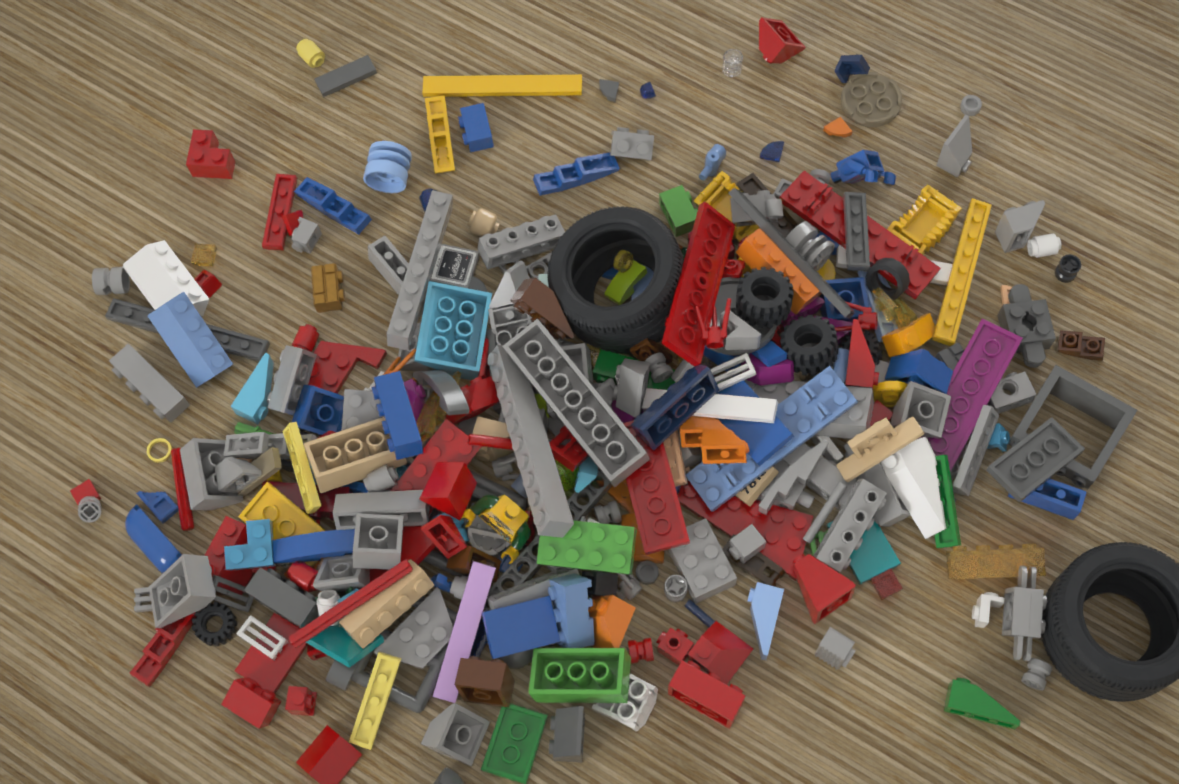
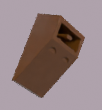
M536 277L525 279L510 299L514 304L513 308L521 314L527 313L531 316V322L538 319L549 330L548 332L554 339H573L574 334L553 290Z

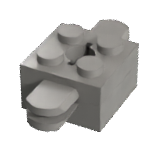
M1020 566L1017 587L1007 588L1004 592L1002 636L1014 637V660H1020L1023 657L1024 661H1030L1032 638H1041V634H1044L1045 620L1042 619V610L1046 609L1047 598L1043 595L1044 590L1036 589V567H1029L1027 573V567Z

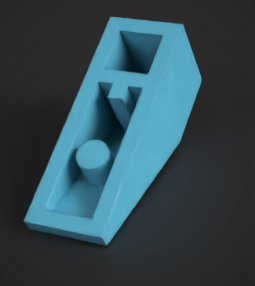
M267 353L264 354L231 405V408L237 415L257 425L268 414L267 399L271 392L274 362Z

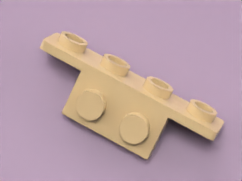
M914 417L907 419L895 428L892 427L887 418H884L849 440L847 443L854 454L836 466L844 480L850 482L923 436L924 431Z

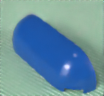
M137 504L129 511L125 521L128 536L161 573H164L182 554Z

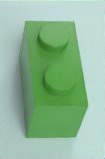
M682 185L659 193V205L675 237L693 230L698 211L691 204L692 197L689 191L685 192Z

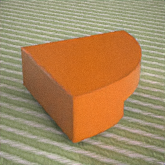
M841 117L827 124L823 129L830 136H842V138L851 136L853 132Z

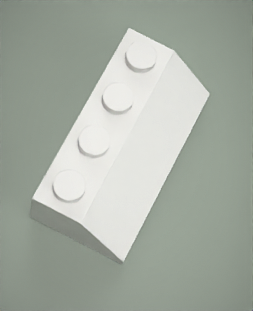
M165 240L145 245L123 264L125 271L154 310L180 293L185 292L200 316L204 315L209 298Z

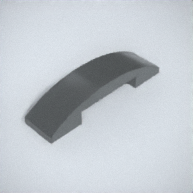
M442 370L413 372V377L420 385H429L439 395V406L447 415L469 413V407L462 390L448 373Z

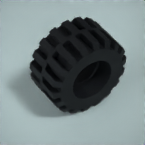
M761 267V270H757V268L752 269L751 273L746 272L744 278H740L739 285L737 286L736 308L738 315H742L743 321H749L751 326L756 324L758 328H763V326L772 328L773 324L778 326L782 320L785 321L791 311L794 291L790 279L787 276L783 277V272H775L774 268L767 270L766 267ZM768 295L773 299L769 301H764L756 298L755 296Z
M807 315L805 318L800 316L798 320L793 319L790 321V325H786L784 332L781 333L782 350L787 353V359L794 362L795 373L802 372V375H807L808 373L817 375L816 372H822L828 366L832 367V362H836L837 355L839 354L835 327L829 323V320H822L821 316H816V318L812 315ZM807 343H817V345L813 347H801L802 345Z

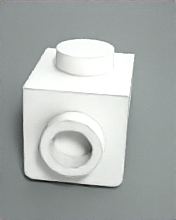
M992 592L981 594L977 599V604L972 609V619H975V627L985 628L989 623L990 607L1000 608L1004 604L1005 598L998 597V594Z

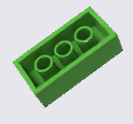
M573 520L574 525L563 538L540 535L536 564L632 575L637 528Z
M534 648L529 695L537 703H628L631 656L625 648Z

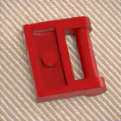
M565 425L560 429V433L549 442L554 459L572 472L589 457ZM565 439H571L562 449L558 448Z

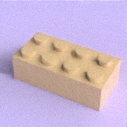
M384 417L303 443L320 493L362 480L367 477V474L386 464L394 468L407 464L406 458L396 460L395 453L389 451L387 439L390 436L389 434H384L381 422L385 421Z

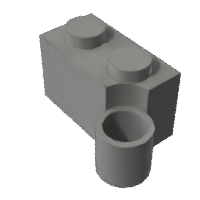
M758 191L756 195L743 193L771 223L778 222V219L783 218L782 199H776L774 194H770V191ZM730 198L732 223L736 227L756 225V222L733 198Z

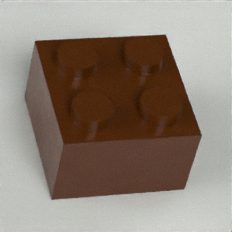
M470 656L469 658H460L454 685L464 702L510 707L515 680L507 663L499 659L484 661L479 657Z

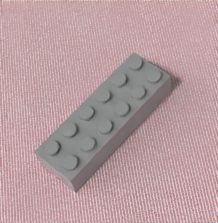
M744 380L759 398L777 399L778 404L807 383L792 381L760 386ZM846 386L858 403L815 435L853 439L855 435L870 428L874 406L873 388Z

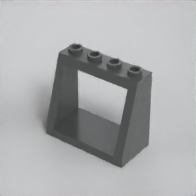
M1055 365L1012 435L1009 445L1014 447L1029 435L1026 433L1028 427L1048 394H1052L1114 429L1091 469L1073 460L1056 473L1071 479L1078 487L1089 489L1136 414L1137 409Z

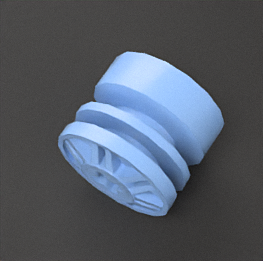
M377 141L371 144L367 157L368 163L363 176L364 183L370 188L384 193H399L403 191L407 184L408 170L412 159L411 152L405 146L392 141Z

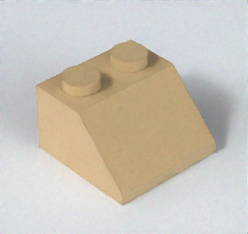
M477 417L472 434L510 438L506 423ZM482 447L476 454V457L482 461H489V459L498 460L497 458L504 457L514 450Z

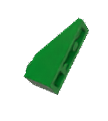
M956 678V680L953 679L949 683L944 706L945 712L1014 730L1020 726L1021 721L980 687L970 684V680Z

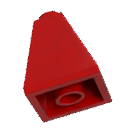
M801 554L793 560V571L814 624H817L852 599L856 585L845 576L810 554L806 556Z

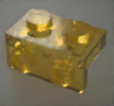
M880 287L872 291L875 296L873 303L878 311H882L888 321H892L899 330L910 325L911 322L918 318L900 297L892 301Z

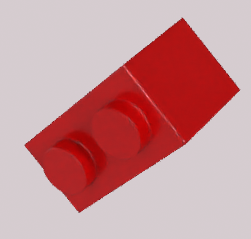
M244 677L233 681L221 705L260 729L269 726L282 701L276 698L274 692L262 689L257 686L255 680Z

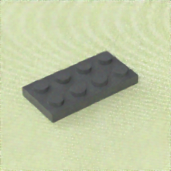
M1051 417L990 464L986 471L1020 503L1082 454L1085 448Z

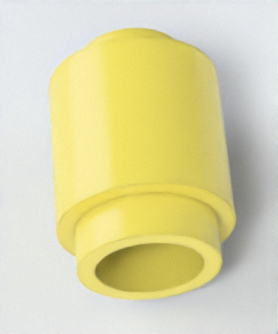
M303 39L298 43L296 47L298 55L311 68L319 67L324 63L325 54L313 41Z

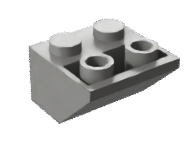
M1044 200L1038 202L1031 201L1022 207H1011L1004 211L995 230L1004 253L1025 247L1044 208Z

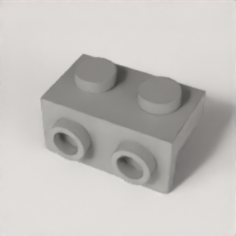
M617 127V131L611 132V156L652 160L654 135H649V131L637 129V133H630L629 128Z

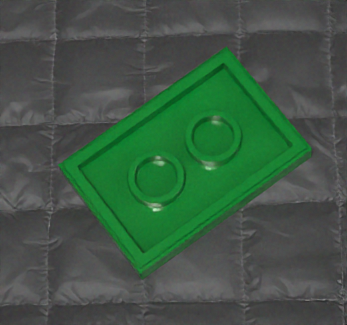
M511 703L510 707L501 706L481 771L521 784H527L548 715Z

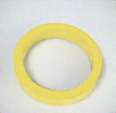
M154 439L147 447V455L154 462H164L171 456L172 446L166 439ZM158 442H165L169 448L166 456L160 459L153 458L150 454L152 446Z

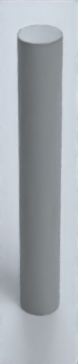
M839 481L806 532L803 540L808 543L812 542L847 488L845 484Z

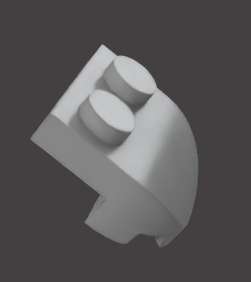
M476 515L471 526L466 527L471 545L489 555L498 554V552L510 545L509 542L478 515Z

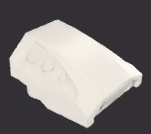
M630 674L628 703H596V705L593 704L592 709L637 732L645 725L656 703L658 689L656 686Z

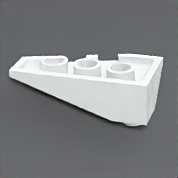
M923 437L911 442L880 463L924 538L927 539L945 530L946 523L943 503L940 500V483L936 472V457L927 438Z

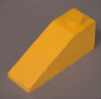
M927 313L882 336L881 338L888 356L906 354L923 345L933 337L935 324L931 314Z

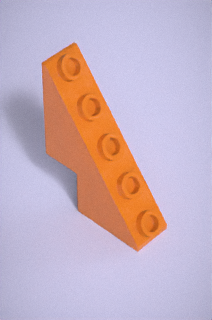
M691 416L680 426L682 448L701 447L703 464L747 463L748 444L736 436L731 429L725 427L719 419Z

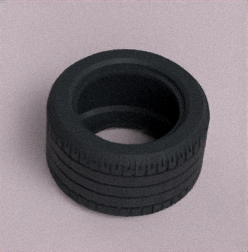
M608 207V209H600L580 218L557 241L558 243H556V247H554L550 256L547 272L548 287L553 290L570 328L578 338L589 346L617 354L631 353L630 348L646 338L652 339L655 342H661L666 326H664L665 322H667L666 318L670 314L684 263L683 254L671 230L656 216L633 207ZM630 259H633L654 272L649 285L635 299L612 307L595 305L594 291L596 284L601 276L610 268L618 264L627 263Z
M1131 542L1108 543L1094 547L1078 556L1051 584L1045 595L1047 598L1046 609L1042 610V619L1045 620L1044 634H1041V638H1043L1042 642L1046 648L1047 655L1050 657V661L1056 666L1055 668L1066 680H1069V683L1073 684V686H1077L1079 690L1100 699L1126 702L1154 695L1179 679V563H1176L1170 556L1142 544L1138 545ZM1113 593L1130 599L1140 607L1150 626V642L1146 652L1139 660L1128 661L1118 658L1105 651L1093 639L1084 620L1083 604L1086 600L1098 594Z

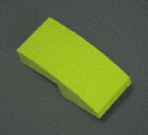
M630 259L619 270L604 293L605 297L621 305L634 293L633 286L648 273L646 267Z

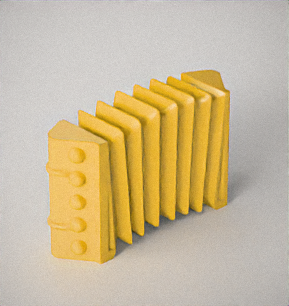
M721 171L700 192L693 202L698 207L699 204L707 202L732 222L730 200L732 197L728 193L733 188L738 190L739 188L732 182L730 176ZM756 224L735 227L732 239H737L739 243L744 237L758 230L759 226Z
M926 185L922 189L911 210L908 209L907 214L903 213V217H899L898 221H893L887 229L909 246L913 245L914 249H919L918 252L923 256L925 251L929 252L930 247L934 248L936 242L940 243L941 237H944L945 233L949 231L950 226H952L962 210L953 200L951 201L930 185Z

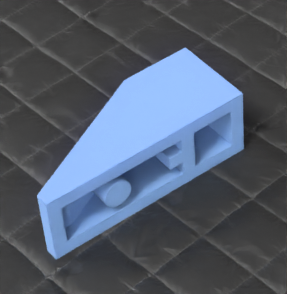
M757 582L756 588L750 589L747 601L752 602L750 612L762 660L766 661L784 589Z

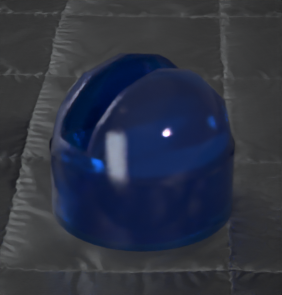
M650 81L643 84L640 88V94L645 99L656 97Z

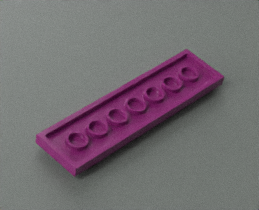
M983 318L953 371L947 395H950L951 399L942 437H926L935 456L948 455L950 473L976 426L983 405L989 403L1023 340L1022 337Z

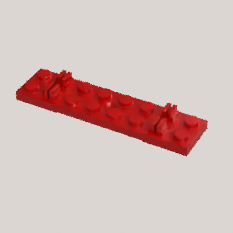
M803 171L782 193L779 199H782L784 206L846 249L843 198L832 191V187L828 188V184L821 183L809 173ZM867 216L870 267L882 258H893L901 262L906 267L910 277L909 286L904 292L916 300L941 268L919 253V249H914L913 245L909 246ZM885 270L878 271L881 276L898 287L897 281L891 273Z
M707 202L699 204L693 230L689 234L688 239L690 241L670 314L666 318L667 322L664 325L666 329L662 340L664 346L694 367L701 364L706 340H702L695 306L699 307L706 331H708L736 227L734 223Z

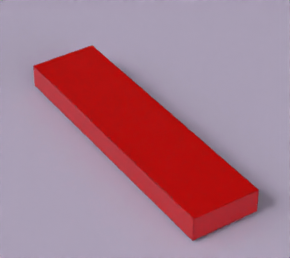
M276 174L262 242L263 249L284 251L287 229L282 216L291 213L298 179L296 175Z

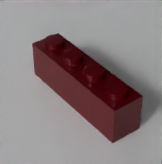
M264 481L262 483L263 487L266 482H270L306 513L298 483ZM315 485L321 507L315 513L307 515L313 520H321V517L334 521L333 508L336 494H351L353 491L350 487L341 486L320 493L318 486Z

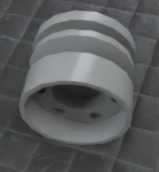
M804 221L796 226L787 235L786 239L818 271L827 262L835 245L833 242L827 241L824 235L817 237L818 230L809 222Z

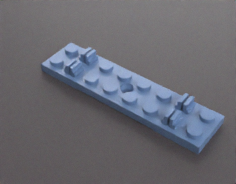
M828 366L778 404L776 416L794 437L760 467L747 453V463L703 464L702 462L688 472L686 477L713 512L856 405L858 401L833 369Z

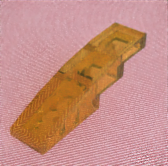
M457 371L450 376L459 385L461 372ZM434 390L424 404L416 423L422 442L433 436L435 426L443 423L446 412L439 406L440 397Z

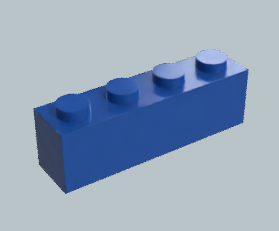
M400 371L374 377L375 386L371 387L374 400L379 399L380 402L376 404L379 417L384 416L385 421H381L384 434H389L390 436L387 439L389 451L395 453L396 460L423 454L421 437Z

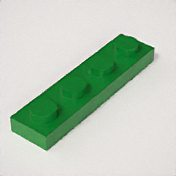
M948 455L935 456L937 461V478H939L940 500L943 503L946 529L934 535L936 549L961 546Z

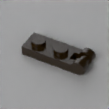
M730 539L722 549L730 562L760 583L776 587V581L786 573L782 567L760 552L744 564L740 559L736 560L729 552ZM766 568L771 571L769 577L763 574Z

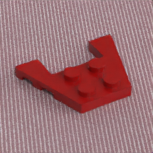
M320 341L313 352L317 356L308 385L338 394L358 361L378 370L387 352L384 349Z

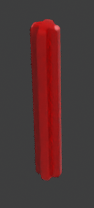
M174 448L171 450L180 525L183 531H190L194 529V521L181 459V448Z

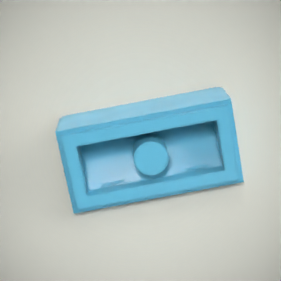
M590 456L578 466L575 481V492L577 493L597 477L598 466Z

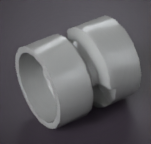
M112 267L111 270L108 268H95L92 273L93 290L96 295H110L111 292L114 294H127L130 289L129 275L123 267Z

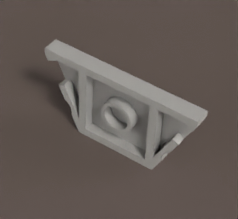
M436 587L374 653L378 655L379 651L402 658L400 663L424 669L449 643L453 630V625L440 589Z

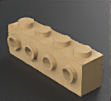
M411 559L408 562L413 568L412 572L339 621L346 632L362 649L373 642L381 632L391 626L399 616L409 610L417 600L434 586L424 570Z

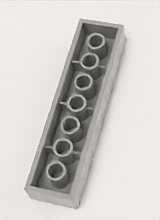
M538 319L503 345L507 354L613 487H616L650 460L647 452Z

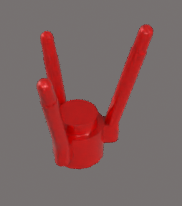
M731 298L727 299L722 330L721 327L717 326L716 307H714L712 314V326L706 331L698 306H695L702 340H706L707 348L718 349L724 346V339L727 337Z
M846 302L852 309L863 312V314L858 316L861 329L877 330L878 314L877 312H872V307H862ZM853 325L835 327V331L852 330Z

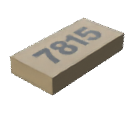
M771 467L735 496L748 506H751L779 473L778 470Z

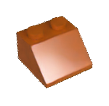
M614 595L592 596L593 606L588 607L589 617L593 618L594 624L593 648H619L636 607Z

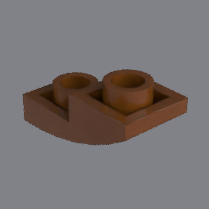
M1060 330L1058 352L1074 357L1103 361L1105 338L1083 336V332Z
M649 338L630 348V352L639 361L645 362L647 358L656 353L664 354L666 364L673 361V356L664 347Z

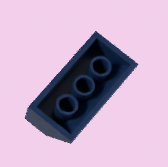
M697 365L687 370L677 383L672 384L666 393L659 399L654 400L643 414H639L634 419V422L631 424L633 430L653 451L719 391L711 369L704 365Z

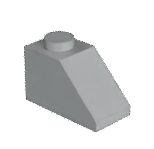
M232 456L224 458L222 462L215 466L218 491L238 493L262 475L261 470L247 460L236 459V457Z

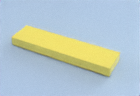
M292 422L283 430V435L306 513L311 514L321 507V503L297 422Z
M378 652L349 743L369 750L372 749L402 658Z

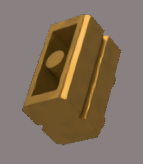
M335 263L325 264L324 266H312L313 301L316 311L322 313L329 312L330 310H341L342 302H345V292L340 287V283H344L342 270H338Z

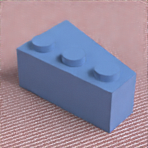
M576 573L549 579L550 587H548V593L554 604L553 611L560 642H557L562 648H583L594 645L593 618L589 617L588 607L593 606L591 598L588 599L587 588L592 587L591 580Z

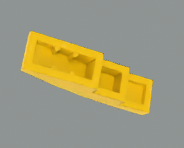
M445 95L425 98L435 174L455 171Z

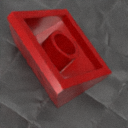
M437 462L419 500L460 521L477 482L465 462Z
M326 725L296 763L320 784H339L363 754Z

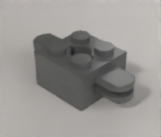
M1023 284L1013 286L1008 294L1010 303L1003 304L997 316L1001 328L1023 338L1016 353L1022 352L1025 365L1030 368H1036L1042 365L1046 358L1045 349H1050L1056 337L1046 299L1032 301L1029 288Z

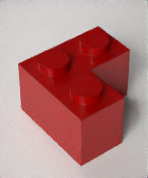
M193 129L186 166L192 177L232 179L235 159L230 149L218 148L219 142L213 130Z

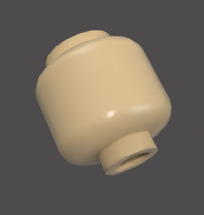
M479 208L477 211H473L467 226H470L471 233L482 237L485 234L496 233L500 223L496 222L497 215L495 213Z

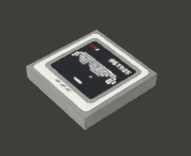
M442 244L430 281L468 288L479 260V252Z

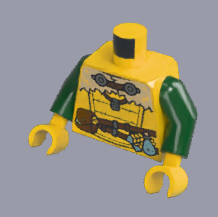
M484 495L471 509L464 511L462 518L469 520L465 527H470L476 515H478L507 542L512 544L501 555L503 559L508 554L511 557L509 564H512L519 556L518 550L523 548L531 536V530L527 523L529 515L506 495L499 497Z

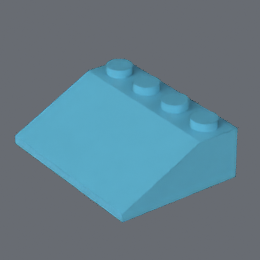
M429 281L414 361L436 370H442L454 377L469 380L477 378L480 371L489 316L488 309H490L492 293Z

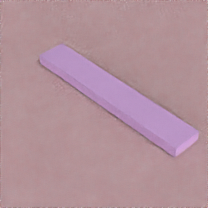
M476 561L472 563L434 689L433 697L453 703L456 702L458 690L454 684L460 658H469L496 567Z

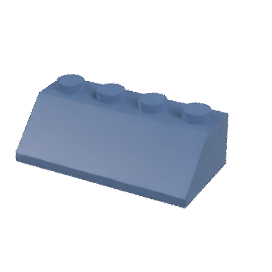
M185 292L180 293L147 315L196 388L233 365Z

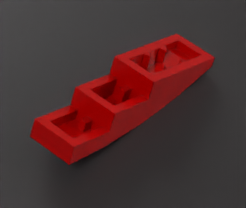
M195 612L162 628H155L157 633L143 649L144 655L130 671V675L150 688L193 624L192 619H196Z

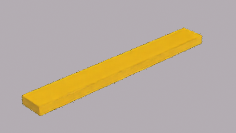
M582 74L423 76L422 94L423 97L443 95L445 97L582 95Z
M973 198L969 202L932 340L948 346L954 345L992 206Z

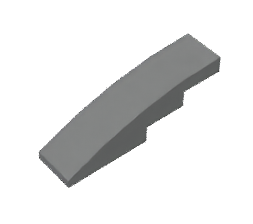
M266 432L226 435L224 457L257 459L271 447L278 448L280 459H290L283 433L269 435ZM313 434L301 435L302 442L306 443L315 440L316 436Z
M822 441L806 452L781 475L759 504L760 512L767 515L778 496L786 500L797 482L804 486L807 484L828 448L827 441Z

